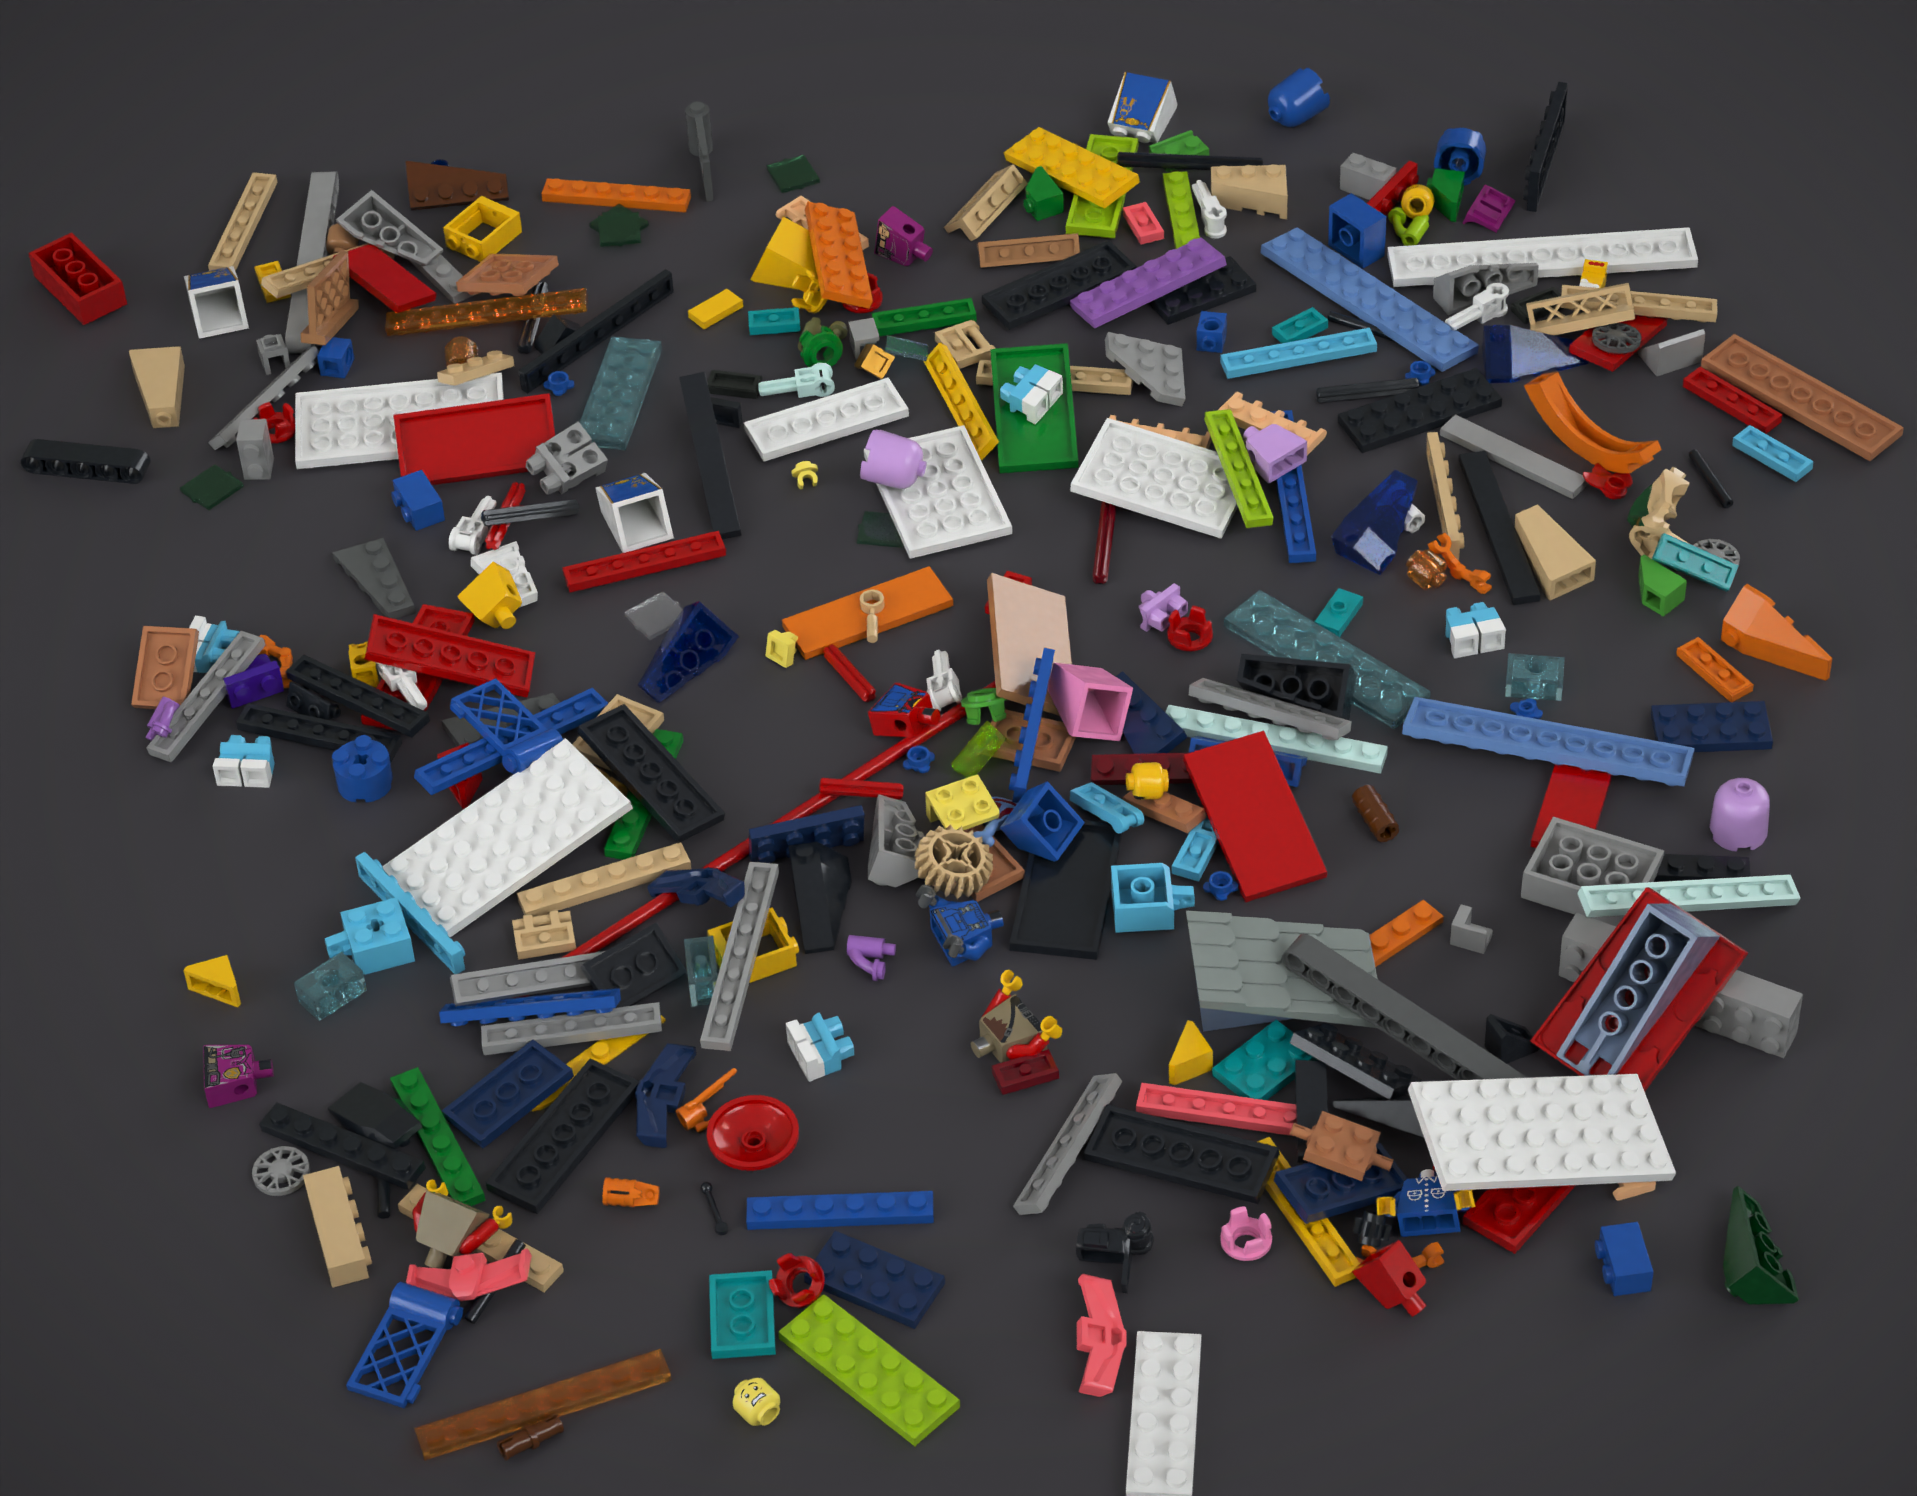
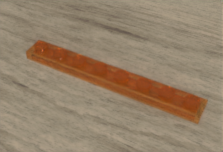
M586 288L409 309L400 313L392 311L387 312L385 330L387 336L551 317L553 314H578L587 312L588 293Z
M661 1349L414 1429L424 1460H428L520 1430L522 1426L526 1424L533 1425L551 1416L553 1413L560 1417L671 1381V1373Z

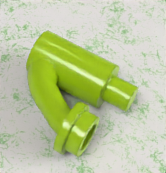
M1396 207L1390 210L1388 219L1393 224L1394 231L1401 238L1402 243L1405 246L1418 245L1429 228V216L1414 217L1406 229L1403 227V224L1406 222L1407 215L1402 208Z

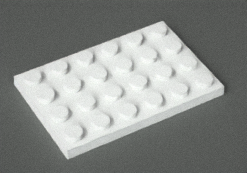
M1109 418L1104 422L1070 487L1071 492L1221 539L1238 507L1216 451Z
M964 425L908 438L920 445L923 451V461L927 462L923 477L918 476L916 482L911 487L898 489L877 484L910 559L1012 534V525ZM864 449V457L867 462L870 450Z

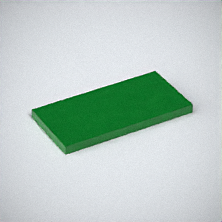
M1068 343L990 349L996 432L999 441L997 444L999 472L1013 473L1079 468ZM1036 364L1062 375L1063 394L1036 425L1027 421L1026 414L1018 410L1010 412V403L1000 398V389L1005 383L1017 385L1014 382V374L1020 366L1031 370Z

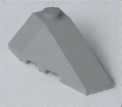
M1537 263L1470 265L1434 278L1433 299L1447 315H1451L1472 306L1473 296L1485 291L1487 286L1492 283L1506 285L1509 288V295L1537 286L1539 265Z

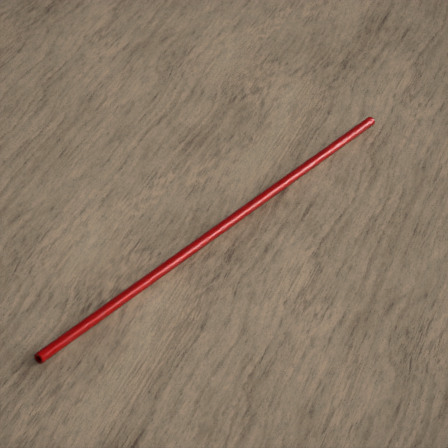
M995 681L984 688H996ZM961 703L957 704L940 715V721L936 726L926 724L915 737L902 739L841 779L865 781L907 754L910 748L921 745L966 716L965 707H962ZM818 793L771 824L810 816L841 795ZM749 838L701 869L708 867L718 868L723 872L749 855ZM677 892L658 895L561 958L600 951L678 901Z

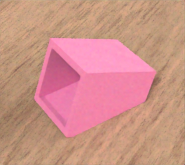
M1053 663L1047 690L1069 735L1120 741L1133 687L1102 668Z

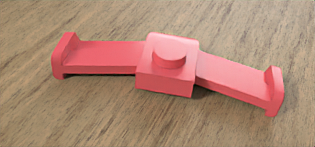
M526 1248L520 1254L487 1264V1259L483 1252L454 1256L451 1269L417 1267L414 1264H410L406 1283L458 1299L460 1302L474 1300L477 1297L527 1281L532 1255L529 1249Z
M1082 1274L1078 1278V1283L1082 1288L1089 1318L1081 1316L1077 1321V1350L1088 1352L1089 1357L1079 1392L1102 1397L1113 1392L1123 1351L1127 1346L1126 1330L1123 1326L1112 1281Z

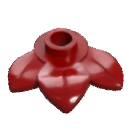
M1596 463L1591 472H1583V477L1587 483L1600 489L1607 498L1613 500L1624 498L1627 489L1633 484L1630 473L1616 472L1613 475L1599 463Z

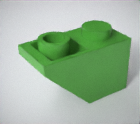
M1642 555L1640 557L1638 576L1642 604L1664 617L1685 600L1687 580L1662 566L1657 561Z

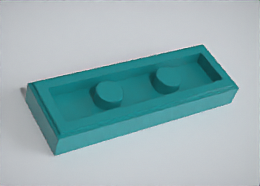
M1666 533L1661 534L1652 560L1726 592L1729 591L1739 566Z

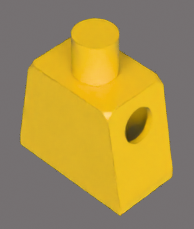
M492 562L457 596L479 620L493 628H498L500 625L503 629L513 627L516 623L513 613L522 604L510 571L495 562Z

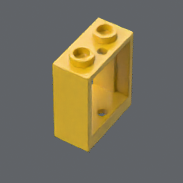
M480 196L443 227L446 247L479 262L483 261L490 254H497L522 232L519 212L483 196ZM481 223L496 228L482 241L468 236Z
M773 907L769 908L762 937L771 934L779 949L756 957L749 983L797 966L796 954L799 953L797 941L794 936L789 937L784 918H778ZM733 921L707 930L709 949L719 968Z

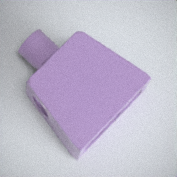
M1271 424L1261 431L1254 426H1250L1243 434L1253 467L1267 483H1271L1307 461V441L1277 424Z

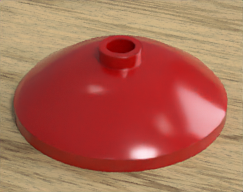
M763 1095L743 1096L725 1103L713 1114L707 1126V1142L712 1154L723 1164L745 1171L762 1170L782 1162L792 1153L799 1138V1125L794 1112L785 1103Z

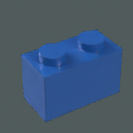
M423 470L393 480L394 491L391 492L393 502L396 507H401L405 522H410L415 531L445 521L442 500Z
M1638 1222L1602 1226L1600 1228L1599 1240H1595V1251L1597 1258L1603 1259L1602 1272L1605 1284H1610L1613 1296L1651 1291L1653 1268Z

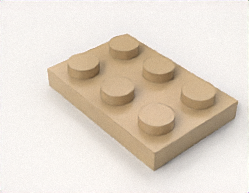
M618 694L598 715L600 716L625 704L652 734L664 722L663 712ZM580 736L572 744L591 763L611 771Z

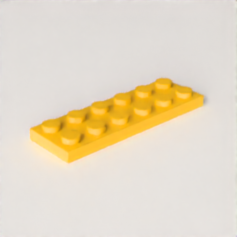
M1041 127L1033 130L1004 152L1006 161L1031 173H1034L1036 167L1042 166L1057 186L1104 209L1140 183L1137 173Z

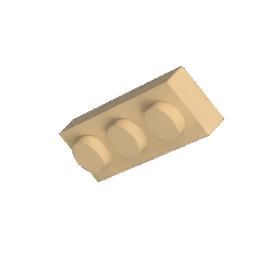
M490 351L485 357H472L467 359V363L448 365L447 369L437 372L438 382L456 386L513 367L514 359L513 356L502 354V351Z

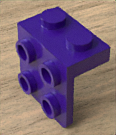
M266 654L257 655L245 671L223 678L227 693L225 696L232 709L284 691L280 668L277 662H271Z

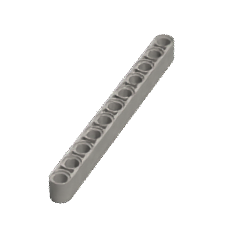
M337 171L311 173L297 266L329 256L326 250V238L328 229L334 225L339 192ZM307 289L292 293L285 335V345L288 354L303 353L315 345L301 343V332L309 325Z

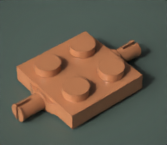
M1322 1111L1318 1123L1312 1129L1294 1122L1290 1135L1307 1141V1149L1303 1160L1360 1181L1363 1180L1365 1172L1372 1165L1390 1172L1394 1159L1377 1154L1376 1145L1381 1132Z

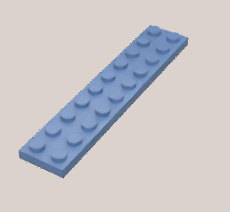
M1299 228L1292 229L1261 245L1262 255L1363 321L1376 326L1383 334L1441 372L1478 353L1479 344L1459 331L1451 330L1448 324Z
M1414 697L1402 731L1403 735H1408L1415 739L1425 738L1439 741L1443 744H1457L1467 746L1470 749L1494 751L1501 755L1511 754L1522 756L1528 760L1549 761L1555 765L1565 764L1580 767L1583 770L1592 769L1608 772L1615 776H1630L1641 781H1657L1669 786H1685L1694 755L1693 747Z

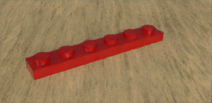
M714 531L562 567L563 576L571 593L726 556V548L719 531Z

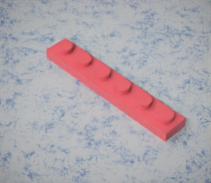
M1141 1083L1136 1103V1112L1151 1116L1293 1136L1290 1135L1294 1122L1296 1123V1104Z

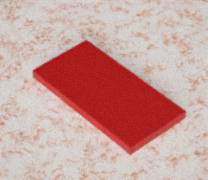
M550 393L393 415L401 477L423 470L431 485L529 472L526 468V461L535 454L536 447L556 436Z
M1265 731L1184 754V764L1235 881L1238 883V888L1245 903L1327 877L1326 867Z

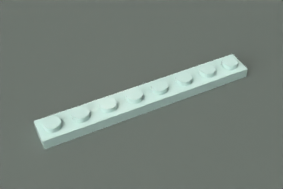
M1168 705L1165 712L1185 731L1187 737L1202 736L1230 741L1265 731L1274 751L1308 757L1307 760L1380 774L1388 753V746L1343 737L1338 740H1327L1321 734L1314 732L1304 733L1295 728L1174 705Z
M1791 874L1581 886L1577 893L1586 917L1626 915L1646 887H1650L1686 912L1797 905L1801 899Z

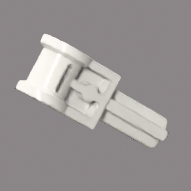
M1197 180L1192 185V190L1201 207V218L1205 225V235L1214 239L1221 238L1227 233V228L1224 224L1227 210L1220 206L1216 196H1211L1206 183Z
M1502 283L1488 285L1485 291L1473 296L1472 306L1447 318L1445 323L1450 326L1451 330H1457L1474 320L1483 324L1494 317L1504 316L1508 311L1506 298L1509 295V288Z
M486 496L480 501L471 518L462 516L449 536V549L451 551L460 549L470 551L473 555L479 554L489 532L488 526L483 525L481 521V514L484 510L495 509L496 500H493L491 496Z
M936 650L934 652L935 655L932 657L934 676L927 678V693L930 695L932 707L941 711L942 707L954 702L961 703L962 695L959 679L949 666L948 653Z
M375 662L380 676L385 680L392 692L400 690L409 704L421 710L427 707V701L415 684L417 683L416 671Z

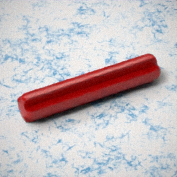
M831 644L829 647L824 648V658L864 702L874 700L876 698L875 688L837 646Z
M821 778L819 783L820 793L877 798L878 794L893 799H902L904 792L903 785L900 783Z

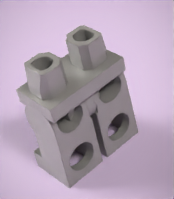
M578 421L545 443L538 445L535 454L526 461V468L533 476L541 471L545 472L547 476L540 480V485L547 495L559 491L562 495L568 489L577 486L594 474L598 476L605 472L608 459L595 442L591 443L592 438Z

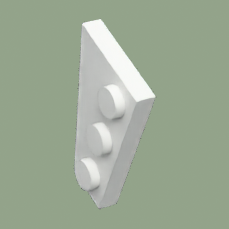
M517 541L501 546L497 550L493 549L471 557V567L478 574L483 572L492 562L510 571L522 600L520 607L537 601L538 592L530 573L525 568L524 558L520 556Z

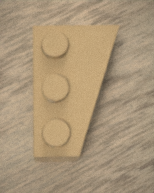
M1272 164L1262 166L1211 167V196H1216L1220 206L1226 209L1242 211L1243 208L1257 210L1259 215H1265V212L1280 214L1279 218L1287 220L1286 166Z

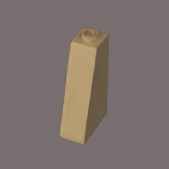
M181 346L129 350L133 373L152 427L179 426L185 369Z
M1538 504L1515 514V529L1524 553L1549 601L1594 581L1596 560Z

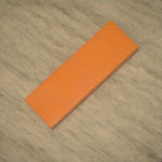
M1697 637L1677 648L1676 655L1729 702H1734L1753 692L1754 684L1701 638Z

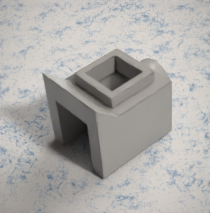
M281 334L266 335L256 340L259 357L266 375L271 374L268 358L281 355L285 368L290 365L288 350Z

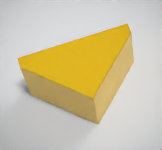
M228 955L185 967L183 971L188 990L235 1007L240 1006L241 1001Z
M1187 1020L1169 1063V1084L1177 1085L1210 1072L1213 1068V1050L1193 1021Z

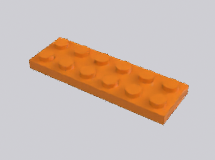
M808 201L805 207V215L821 298L870 309L873 299L855 212L846 208L839 209L827 206L824 203Z

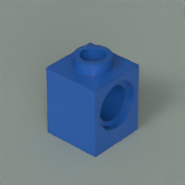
M1201 311L1197 328V351L1222 353L1227 334V313Z
M333 337L326 345H322L317 355L321 376L346 378L355 359L351 339Z

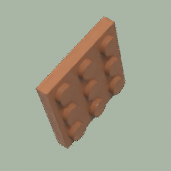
M490 254L456 282L458 292H468L470 295L485 292L491 295L512 293L513 296H522L527 294L529 289L537 285L541 279L549 275L559 265L558 258L552 255Z

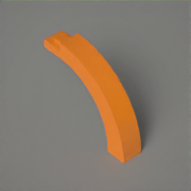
M1559 372L1541 374L1524 385L1536 410L1556 436L1572 451L1593 465L1599 463L1603 468L1611 472L1632 473L1642 465L1651 462L1654 459L1653 455L1662 450L1658 440L1645 442L1626 441L1607 433L1597 426L1573 400Z

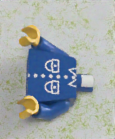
M1431 1169L1421 1171L1419 1178L1405 1180L1402 1191L1397 1192L1394 1197H1378L1376 1199L1377 1215L1398 1218L1401 1237L1461 1232L1458 1211L1465 1212L1470 1207H1475L1472 1190L1443 1191L1437 1173Z

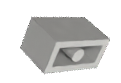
M1352 153L1340 168V190L1370 200L1396 174V168Z
M240 420L236 442L244 480L271 479L274 455L267 420Z

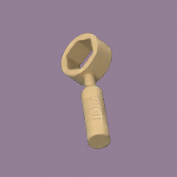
M873 589L867 590L860 595V608L863 612L869 614L867 616V641L870 643H875L878 640V617L875 614L881 612L885 606L884 595L880 591ZM872 599L879 601L874 604L866 603L867 601Z

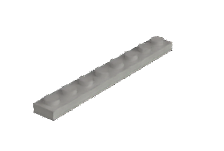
M749 862L744 880L745 895L737 905L701 1035V1048L731 1051L779 874L778 864Z

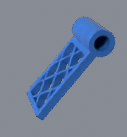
M496 678L451 699L450 709L459 719L465 718L503 756L502 763L504 768L513 775L527 769L532 762L538 760L545 752L563 741L561 734L556 729H547ZM495 690L501 696V699L487 697L484 694ZM469 701L480 703L479 709L466 707L463 703ZM482 705L499 707V712L482 710ZM502 708L514 709L518 716L503 714ZM480 718L496 720L497 724L496 726L485 725L480 721ZM500 721L517 724L516 730L499 727ZM520 725L530 726L535 731L531 733L519 731ZM497 736L512 737L514 741L504 745Z
M405 1282L397 1283L392 1291L389 1307L346 1384L347 1389L404 1409L407 1403L413 1404L421 1390V1386L418 1383L446 1330H450L461 1321L463 1308L460 1307V1301ZM393 1319L404 1322L407 1326V1329L389 1335L387 1330ZM424 1330L434 1332L431 1340L420 1344L417 1343L414 1334ZM411 1336L414 1346L397 1353L393 1343ZM390 1345L393 1355L375 1361L373 1356L375 1351ZM418 1353L420 1360L417 1366L403 1370L400 1360ZM397 1362L400 1372L382 1379L379 1369ZM376 1371L379 1381L367 1386L358 1383L362 1375ZM404 1380L406 1386L401 1396L388 1393L386 1386Z

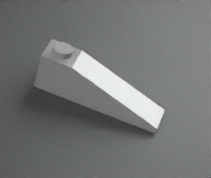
M373 190L368 192L336 219V222L355 238L425 267L443 252V248Z
M878 794L876 800L868 860V880L880 886L888 885L896 888L918 878L919 870L915 869V852L920 840L925 836L923 832L916 830L914 826L916 820L906 802Z

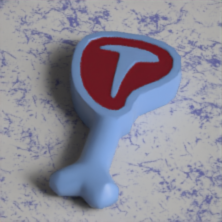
M992 797L999 809L1000 816L995 820L984 823L986 827L983 831L973 832L975 838L982 837V844L989 845V847L994 845L993 835L996 831L1001 830L1000 826L1017 805V803L1012 802L1010 799Z

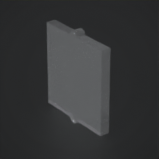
M664 591L624 612L625 617L634 624L635 630H640L649 640L689 619V615L679 606V602H674Z

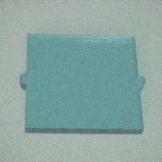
M887 335L885 352L927 361L928 345Z

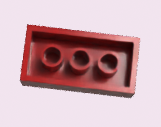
M69 233L28 253L34 277L83 325L127 305L122 280L73 233Z

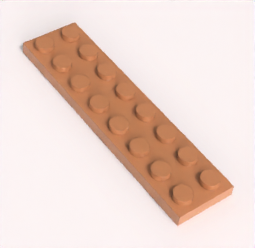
M1733 334L1702 358V368L1868 461L1874 459L1903 435L1904 427L1736 334Z

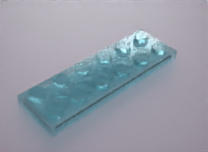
M611 337L580 420V424L592 438L591 443L595 442L599 448L626 450L662 351L661 341Z

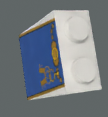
M1125 72L1107 122L1111 134L1118 137L1138 138L1139 142L1158 143L1177 108V101L1171 81Z
M234 266L184 276L199 339L249 328Z
M646 473L595 488L601 513L622 553L674 538L663 489Z

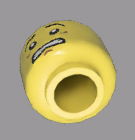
M752 1378L750 1380H743L736 1386L732 1401L733 1408L751 1426H765L776 1419L780 1412V1396L762 1378Z

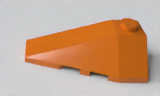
M1749 584L1744 585L1723 619L1721 641L1742 654L1825 681L1830 678L1832 657L1809 635L1802 636L1794 628V621L1789 616L1784 618L1773 607L1776 603L1770 597Z

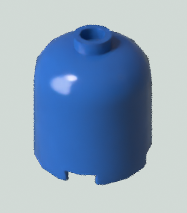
M1299 68L1274 86L1267 98L1271 118L1283 126L1293 128L1327 109L1330 104L1328 92L1324 94L1320 86L1323 83L1322 79L1310 68L1304 70Z

